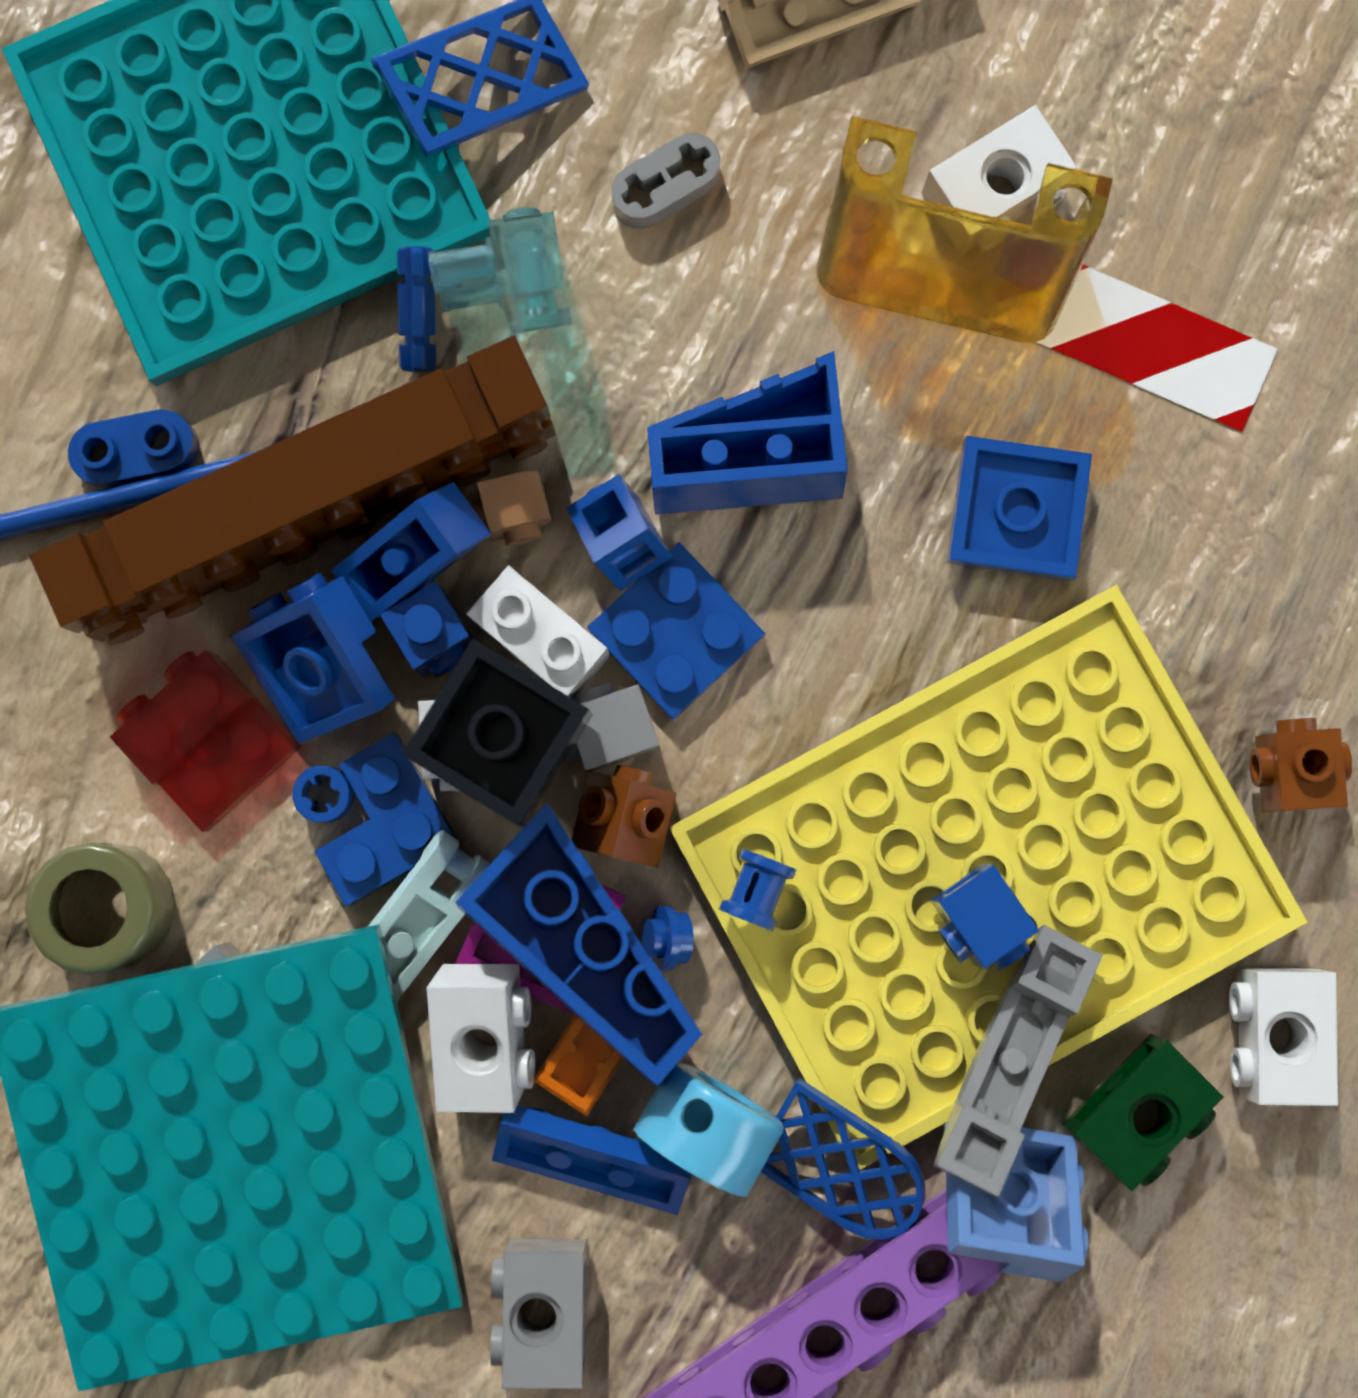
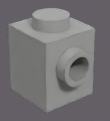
M606 683L575 695L577 702L589 708L593 716L568 755L571 764L582 760L585 770L587 772H594L660 749L639 684L614 692L612 684Z

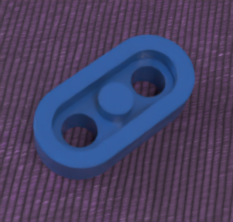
M159 409L97 421L81 427L73 435L69 443L68 460L72 470L81 479L99 488H110L189 468L196 459L199 442L194 428L183 417L173 411ZM160 431H169L170 440L168 445L163 449L154 450L152 447L153 437ZM99 443H106L108 447L106 457L99 462H92L91 451L94 446Z

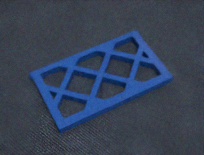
M542 0L512 1L371 59L373 68L380 75L426 158L586 91L589 86L588 80ZM530 11L540 30L536 41L501 29L504 21ZM471 34L487 38L480 64L444 52L447 44ZM496 42L531 55L524 80L488 68ZM415 57L430 61L422 88L401 81L393 66ZM540 58L560 65L568 80L547 89L532 84ZM440 65L475 78L467 104L431 91ZM484 81L519 94L516 102L492 112L476 108ZM412 100L417 101L416 107H415L414 103L412 102ZM426 105L462 117L460 125L432 137L422 119Z

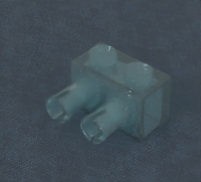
M531 207L513 209L506 212L502 216L503 219L488 221L491 237L485 238L486 245L435 252V250L428 251L433 288L435 293L440 295L444 313L455 309L499 303L500 309H504L512 334L573 325L562 252L553 211L541 213L539 209Z

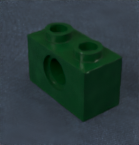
M1150 1034L1062 1125L1076 1137L1117 1181L1133 1191L1139 1184L1147 1186L1153 1183L1165 1172L1171 1162L1168 1154L1185 1137L1189 1140L1193 1139L1210 1126L1216 1116L1213 1108L1224 1096L1168 1040ZM1154 1099L1159 1108L1158 1120L1151 1129L1139 1132L1135 1129L1133 1123L1134 1111L1140 1103Z

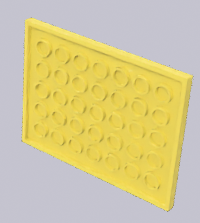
M1117 584L669 827L805 1081L902 1146L949 1120L978 1046L1011 978L1023 958L1021 957L1002 970H997L994 964L985 969L974 965L970 958L960 963L938 932L947 924L930 900L980 865L994 864L1038 929L1046 925L1103 955L1079 1012L1069 1017L1049 1065L1308 923ZM742 848L797 869L794 879L786 880L772 915L777 921L774 931L719 910L722 900L730 899L744 862L739 858ZM1036 934L1026 940L1028 945L1031 944ZM819 1105L822 1112L828 1111L827 1109ZM836 1120L827 1121L838 1142H841ZM846 1123L851 1140L868 1137ZM875 1146L854 1149L859 1170L879 1160ZM886 1149L887 1155L892 1153Z

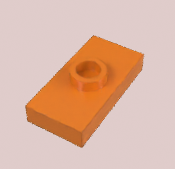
M574 1015L536 1074L534 1082L588 1116L623 1061V1058Z

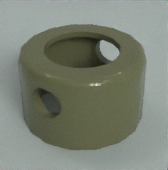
M87 843L65 848L42 865L29 885L24 910L29 935L44 957L64 970L94 974L136 965L154 953L170 931L175 902L171 881L157 860L137 847L116 843ZM87 869L102 871L114 878L124 891L127 904L125 921L117 935L105 944L91 948L73 945L62 928L58 908L62 887L69 876L75 872Z

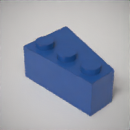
M834 351L816 358L814 365L782 378H780L779 374L764 379L760 381V387L725 401L723 397H720L647 427L655 515L843 499L848 469Z

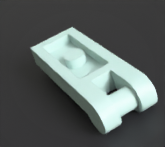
M444 830L439 831L430 840L420 860L369 924V926L380 925L397 1001L465 915L458 909L456 901L491 864L480 855L471 858L458 849L459 841ZM443 870L458 879L448 894L433 884Z

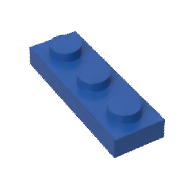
M517 1105L514 1113H503L492 1161L675 1215H678L692 1175L658 1153L645 1142L615 1134L601 1126H587L553 1116L539 1108H526Z

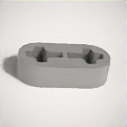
M687 133L625 167L616 175L612 183V205L616 216L623 224L632 228L644 229L657 224L708 194L716 186L719 179L720 154L717 146L710 138L702 134ZM689 154L694 161L706 159L703 162L702 176L696 178L694 173L689 170L671 179L673 175L681 171L683 156ZM661 183V186L650 193L649 207L643 209L637 201L626 204L629 200V187L637 185L643 192Z

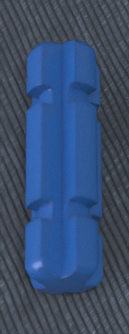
M405 246L397 251V274L404 276V283L397 284L398 335L405 336V344H398L399 366L401 370L408 372H428L436 367V344H430V336H436L435 284L429 283V275H435V252L432 248L425 246Z

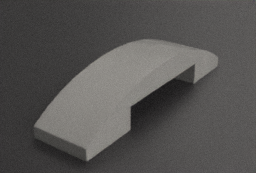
M1046 925L1041 926L1039 932L1033 938L1029 945L1031 949L1020 961L991 1018L955 1101L934 1163L935 1167L994 1198L999 1197L1025 1134L1021 1133L1020 1130L1069 1017L1078 1014L1103 956Z

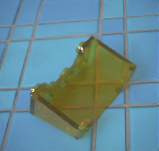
M852 116L817 259L816 274L820 285L828 294L839 299L1024 343H1034L1045 339L1057 324L1104 218L1113 178L1047 163L1032 223L1025 225L902 195L917 131ZM871 141H880L887 144L893 151L895 164L886 173L880 175L870 174L859 166L857 160L859 148ZM1064 188H1076L1087 196L1072 221L1062 219L1053 207L1054 195Z

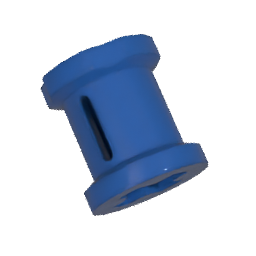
M742 848L739 856L744 862L730 899L722 900L719 910L774 931L777 921L772 915L786 880L794 879L797 869Z

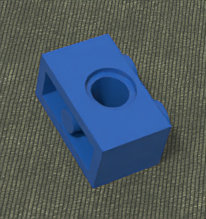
M452 482L417 499L331 571L336 578L343 575L364 612L372 622L381 617L380 614L427 586L489 537L491 532L455 483Z

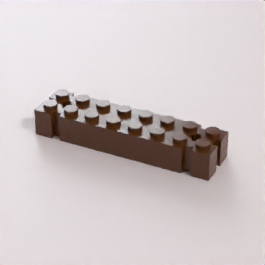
M515 335L466 356L467 362L445 372L443 368L433 371L102 522L103 527L86 535L76 533L30 554L29 557L60 627L75 633L84 631L86 637L100 642L107 641L108 645L129 641L145 631L142 624L148 622L147 618L164 611L168 619L186 615L203 604L200 597L222 587L225 592L243 589L260 579L258 571L279 561L282 562L283 566L300 563L318 552L316 545L336 535H339L342 540L354 538L371 530L376 525L374 518L396 508L401 513L417 499L452 482L457 487H464L485 478L491 472L488 462L510 453L514 461H521L542 452L548 447L546 440L556 436L547 403Z

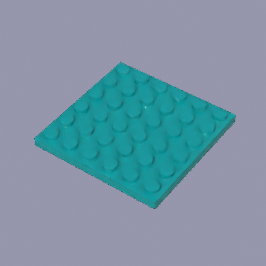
M109 0L1 48L147 377L156 387L403 276L397 274V251L401 247L425 246L432 248L435 252V261L496 234L494 225L457 146L426 158L380 75L371 64L373 57L409 43L389 0ZM416 57L393 66L401 81L422 88L425 77ZM412 100V102L414 103V105H415V107H416L417 101ZM426 105L422 119L432 137L449 130L440 109Z
M379 924L0 1006V1076L78 1392L463 1307L464 1292Z

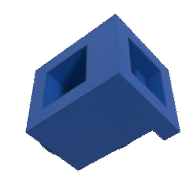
M620 474L604 484L595 486L584 497L566 508L594 564L620 591L673 558L640 498Z

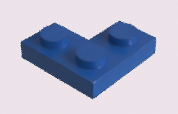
M395 732L339 763L370 818L314 851L345 907L353 905L410 872L420 860L430 840L439 831L444 830L458 840L425 780L422 779L416 764L401 755L406 747L399 734Z

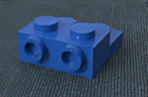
M320 572L314 574L286 591L291 600L289 602H286L281 592L270 596L249 609L247 613L252 622L231 635L298 744L379 712L395 700L379 670L361 644L377 631L343 575L327 583Z

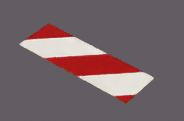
M1024 238L1021 240L986 319L988 322L1241 432L1244 430L1278 350L1264 342Z

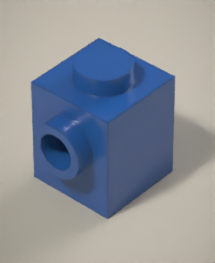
M436 581L380 614L412 669L423 677L432 672L435 677H439L455 669L469 644L474 639L447 593Z
M994 864L980 865L930 900L947 924L938 932L960 963L970 958L974 965L985 969L994 964L997 970H1002L1019 960L1031 949L1026 940L1039 932V929Z

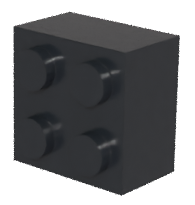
M473 639L401 755L517 826L525 827L593 714L589 708Z

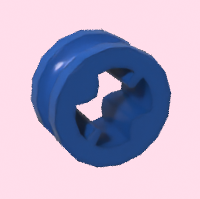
M314 766L306 769L297 777L293 786L292 799L296 810L304 818L313 822L332 823L342 819L351 810L355 799V792L343 771L330 766ZM328 776L331 777L330 788L340 791V796L336 805L327 803L328 811L321 813L317 811V800L308 797V792L311 784L321 786L320 778Z

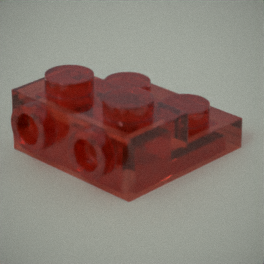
M204 650L197 656L193 651H189L178 657L168 666L163 673V677L169 683L151 700L146 694L139 695L118 712L115 720L121 727L110 738L152 784L162 787L201 832H209L302 746L298 744L296 739L219 655Z

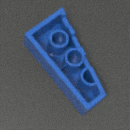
M548 803L542 807L456 901L459 910L651 1085L658 1086L703 1035L654 961L650 959L625 917L618 907L616 908L594 875V871L580 850L571 841Z

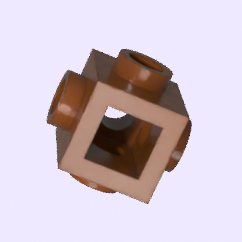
M1316 718L1287 719L1276 721L1277 732L1255 736L1256 748H1253L1250 752L1249 769L1253 784L1256 787H1260L1262 812L1348 807L1346 781L1350 779L1352 774V756L1348 745L1342 742L1341 728L1317 730Z
M617 765L614 776L588 771L571 841L578 849L658 868L676 792L651 786L654 773L636 768Z

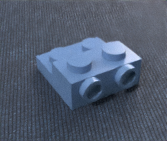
M1022 1127L1020 1132L1025 1134L999 1197L994 1198L946 1172L948 1253L997 1261L999 1263V1272L1061 1282L1085 1266L1089 1245L1088 1233L1082 1225L1080 1195L1084 1185V1171L1077 1159L1076 1137Z

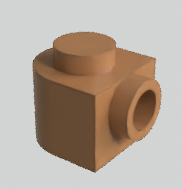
M538 471L517 472L477 482L481 500L469 504L491 532L489 537H491L492 541L505 538L506 546L510 547L530 543L543 537L541 528L550 524L552 518Z

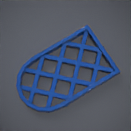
M799 1078L776 1115L784 1125L783 1133L779 1138L782 1151L770 1154L761 1173L847 1231L865 1239L887 1240L903 1234L918 1219L926 1198L925 1178L916 1159L891 1137ZM798 1096L803 1116L783 1119L794 1099ZM808 1097L828 1111L812 1114ZM836 1120L841 1142L821 1145L815 1123ZM846 1123L868 1137L851 1140ZM806 1125L811 1147L791 1150L785 1128ZM875 1146L881 1167L860 1171L854 1149ZM886 1149L897 1156L904 1164L890 1166ZM845 1151L850 1172L829 1175L824 1154ZM814 1156L820 1177L800 1180L794 1159ZM785 1160L789 1176L769 1163ZM911 1173L915 1181L916 1194L899 1197L893 1175ZM884 1177L889 1198L868 1201L863 1180ZM853 1182L859 1203L838 1206L832 1185ZM823 1186L827 1202L809 1191L808 1188ZM915 1204L912 1214L905 1220L902 1206ZM893 1208L897 1225L889 1228H876L871 1211ZM862 1212L865 1225L852 1220L846 1215Z

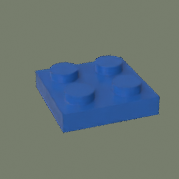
M966 436L962 445L946 564L1070 582L1074 580L1077 574L1092 454Z
M680 542L670 550L673 558L638 579L587 626L588 631L608 648L609 653L672 721L698 699L766 634Z

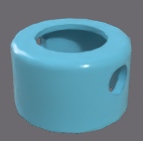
M678 1062L657 1086L633 1130L651 1148L696 1177L731 1194L746 1197L783 1133L784 1125L775 1115L743 1093L693 1066Z

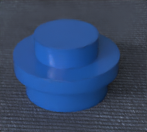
M658 906L654 910L652 918L644 922L642 928V947L660 971H671L677 964L689 962L694 944L693 926L689 915L685 912H676L671 906Z

